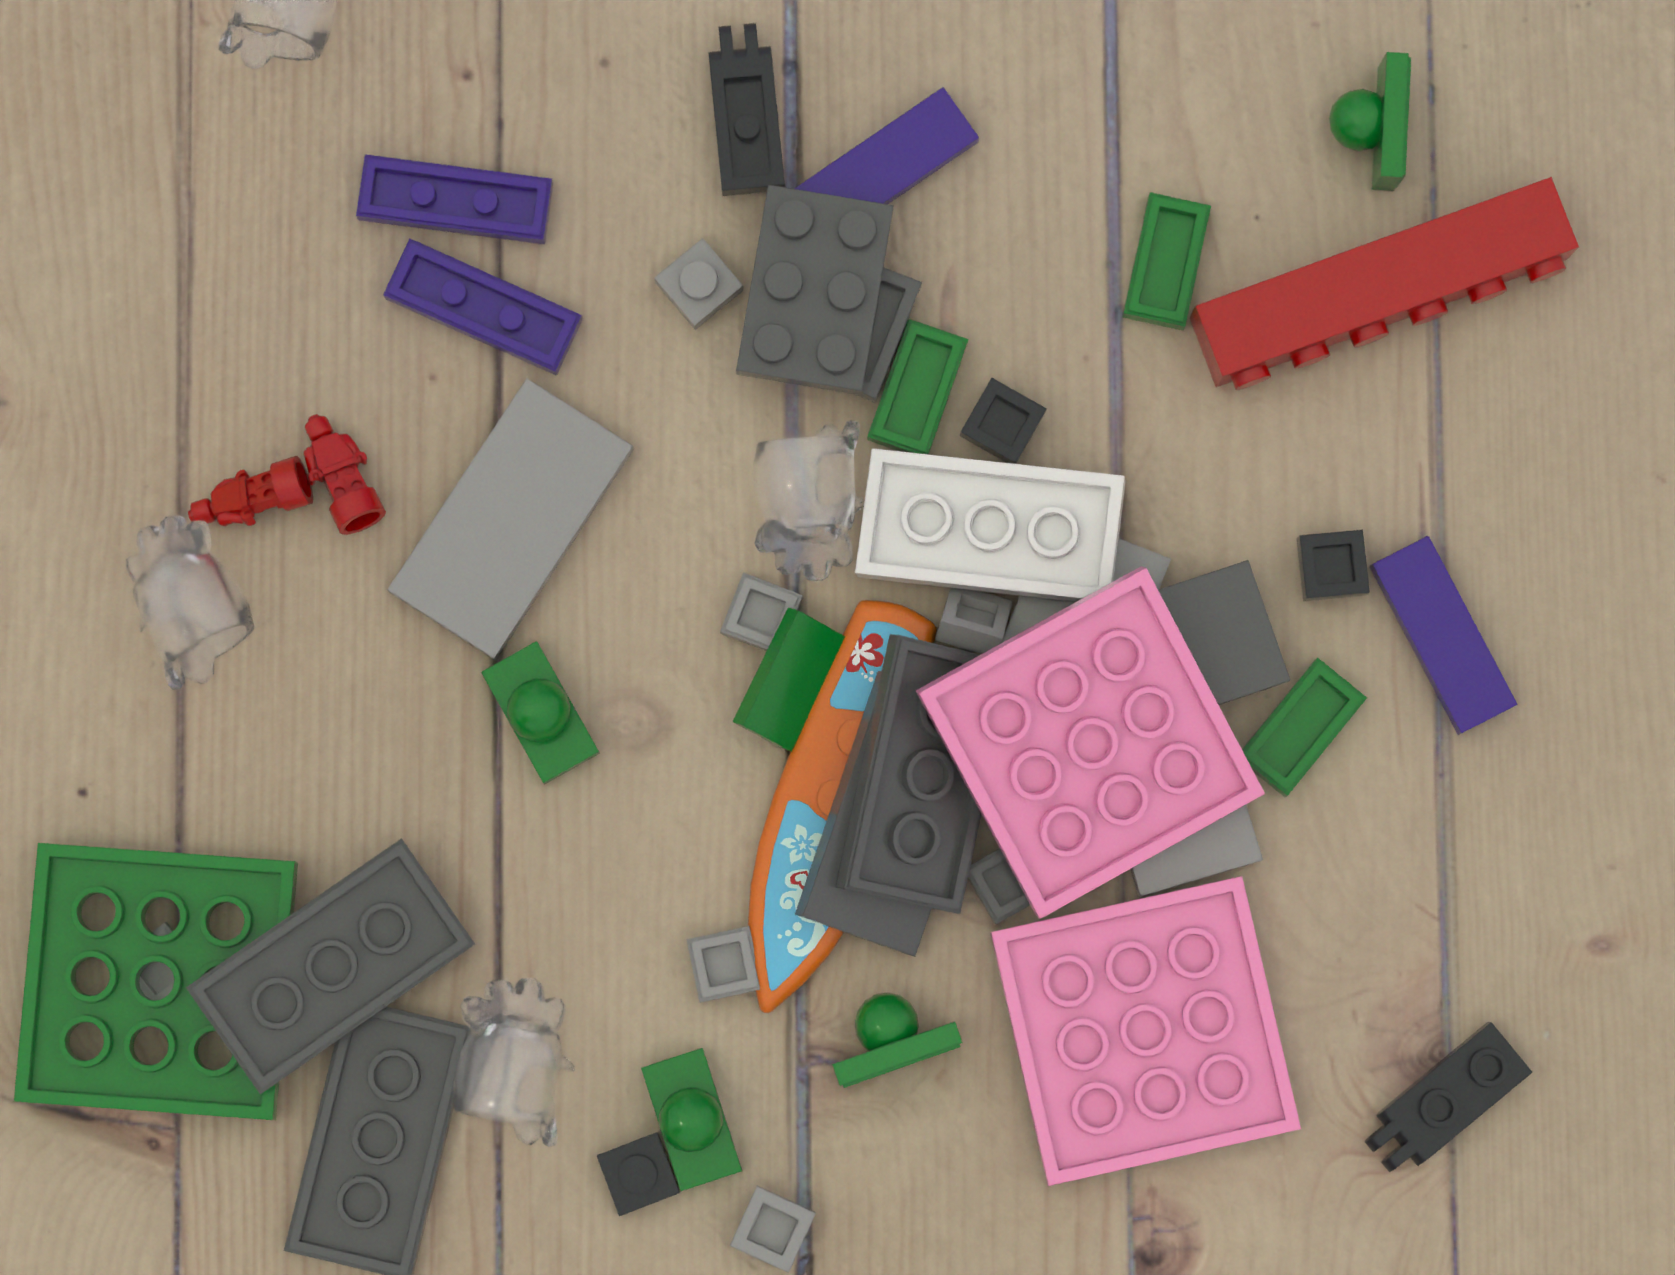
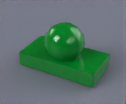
M1386 52L1378 66L1376 93L1366 89L1352 90L1340 96L1331 108L1329 116L1330 129L1333 136L1342 146L1355 151L1374 148L1372 190L1394 191L1406 175L1411 57H1409V53Z
M537 641L481 672L544 785L600 754Z
M889 992L875 994L864 1001L858 1009L855 1019L856 1036L862 1046L869 1052L832 1064L839 1086L843 1085V1088L959 1048L963 1042L956 1022L954 1021L917 1034L919 1028L918 1017L909 1001L901 995Z
M703 1048L642 1067L641 1070L680 1192L742 1172Z

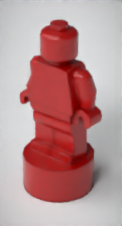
M318 414L309 417L304 428L312 443L310 447L304 450V458L310 485L314 486L316 481H324L333 501L329 511L340 534H354L373 526L385 516L386 511L376 490L373 487H367L358 470L360 463L363 465L367 464L366 454L359 450L348 434L339 435L337 432L333 433L327 417L319 416Z
M293 456L272 463L269 471L249 477L245 470L238 471L234 478L224 479L215 486L214 490L210 493L211 500L204 498L192 502L188 516L190 521H194L198 526L212 523L216 519L221 526H227L232 523L243 524V522L247 526H252L256 523L253 518L255 513H261L266 509L276 506L278 509L284 508L285 511H292L312 504V486L309 483V477L302 461L298 456Z

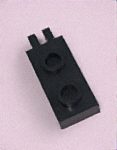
M756 23L743 24L746 48L733 50L731 25L718 26L721 51L708 52L722 196L767 192L768 185L785 187L771 46L758 47Z
M1487 1022L1380 1110L1376 1116L1383 1125L1365 1140V1143L1372 1152H1375L1393 1137L1400 1145L1381 1161L1389 1172L1395 1170L1408 1158H1411L1419 1166L1533 1072L1494 1024Z

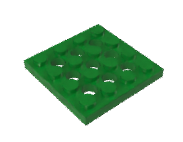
M38 843L14 1102L276 1120L279 1082L262 1094H259L233 1055L229 1063L218 1070L210 1069L201 1062L198 1055L200 1041L205 1035L216 1030L186 987L294 913L298 862ZM103 893L110 897L115 905V918L106 929L93 931L83 922L82 907L89 897ZM168 898L177 905L180 912V920L174 931L167 935L158 936L151 932L146 924V911L154 901ZM223 903L237 905L244 915L242 931L238 936L230 940L217 938L212 933L209 924L213 910ZM98 958L109 969V983L101 993L89 996L83 993L77 986L76 971L85 960ZM156 962L167 965L174 976V986L171 992L160 1000H152L145 996L139 983L143 970L148 965ZM85 1022L95 1024L101 1030L104 1038L101 1052L91 1060L78 1058L70 1047L71 1033L78 1025ZM147 1027L160 1029L168 1040L166 1056L154 1065H147L141 1062L134 1051L136 1036Z

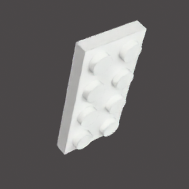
M872 449L855 574L859 578L1077 602L1113 582L1126 483L1125 476Z

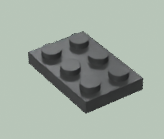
M768 185L736 368L737 375L862 396L894 205Z

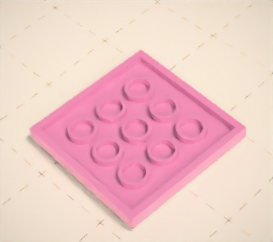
M1141 566L916 690L918 697L1035 915L1040 919L1265 794L1146 567Z
M1242 876L990 933L1048 1186L1301 1129Z

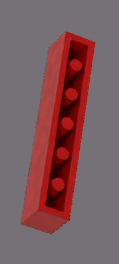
M1549 177L1201 303L1194 307L1189 318L1215 386L1219 387L1233 382L1235 390H1241L1269 379L1271 374L1268 368L1292 360L1295 369L1319 362L1330 356L1329 346L1351 339L1353 347L1377 341L1389 334L1386 325L1408 317L1413 326L1437 319L1448 313L1447 303L1468 296L1471 304L1474 305L1507 291L1505 282L1527 275L1530 283H1536L1553 277L1566 270L1563 261L1567 260L1579 248L1553 179Z

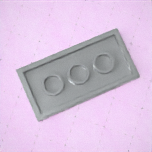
M526 378L387 590L496 661L633 452V446Z

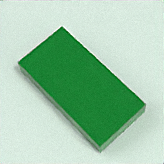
M1149 193L1124 305L1123 318L1184 330L1211 205Z
M911 319L908 320L867 436L868 441L900 452L929 455L968 344V339Z
M788 607L732 722L770 743L792 752L845 636L803 612Z
M1316 658L1242 748L1253 772L1282 796L1287 797L1367 697L1322 660Z

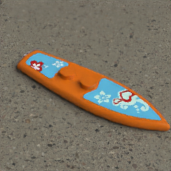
M863 600L857 604L843 633L845 638L813 704L792 752L790 751L773 795L758 844L750 885L748 926L752 936L755 966L760 990H756L759 1008L763 1013L772 1012L798 990L825 961L844 933L797 916L795 912L877 672L882 671L889 635H901L930 643L935 641V624L923 615L903 605L877 600Z

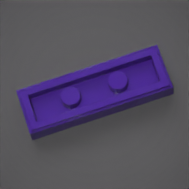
M942 87L794 189L889 204L977 144L979 136L944 87Z
M365 154L356 217L359 221L545 245L553 180L551 178Z
M410 238L383 294L386 300L556 376L583 320L582 315Z
M1429 535L1369 566L1458 735L1518 705Z

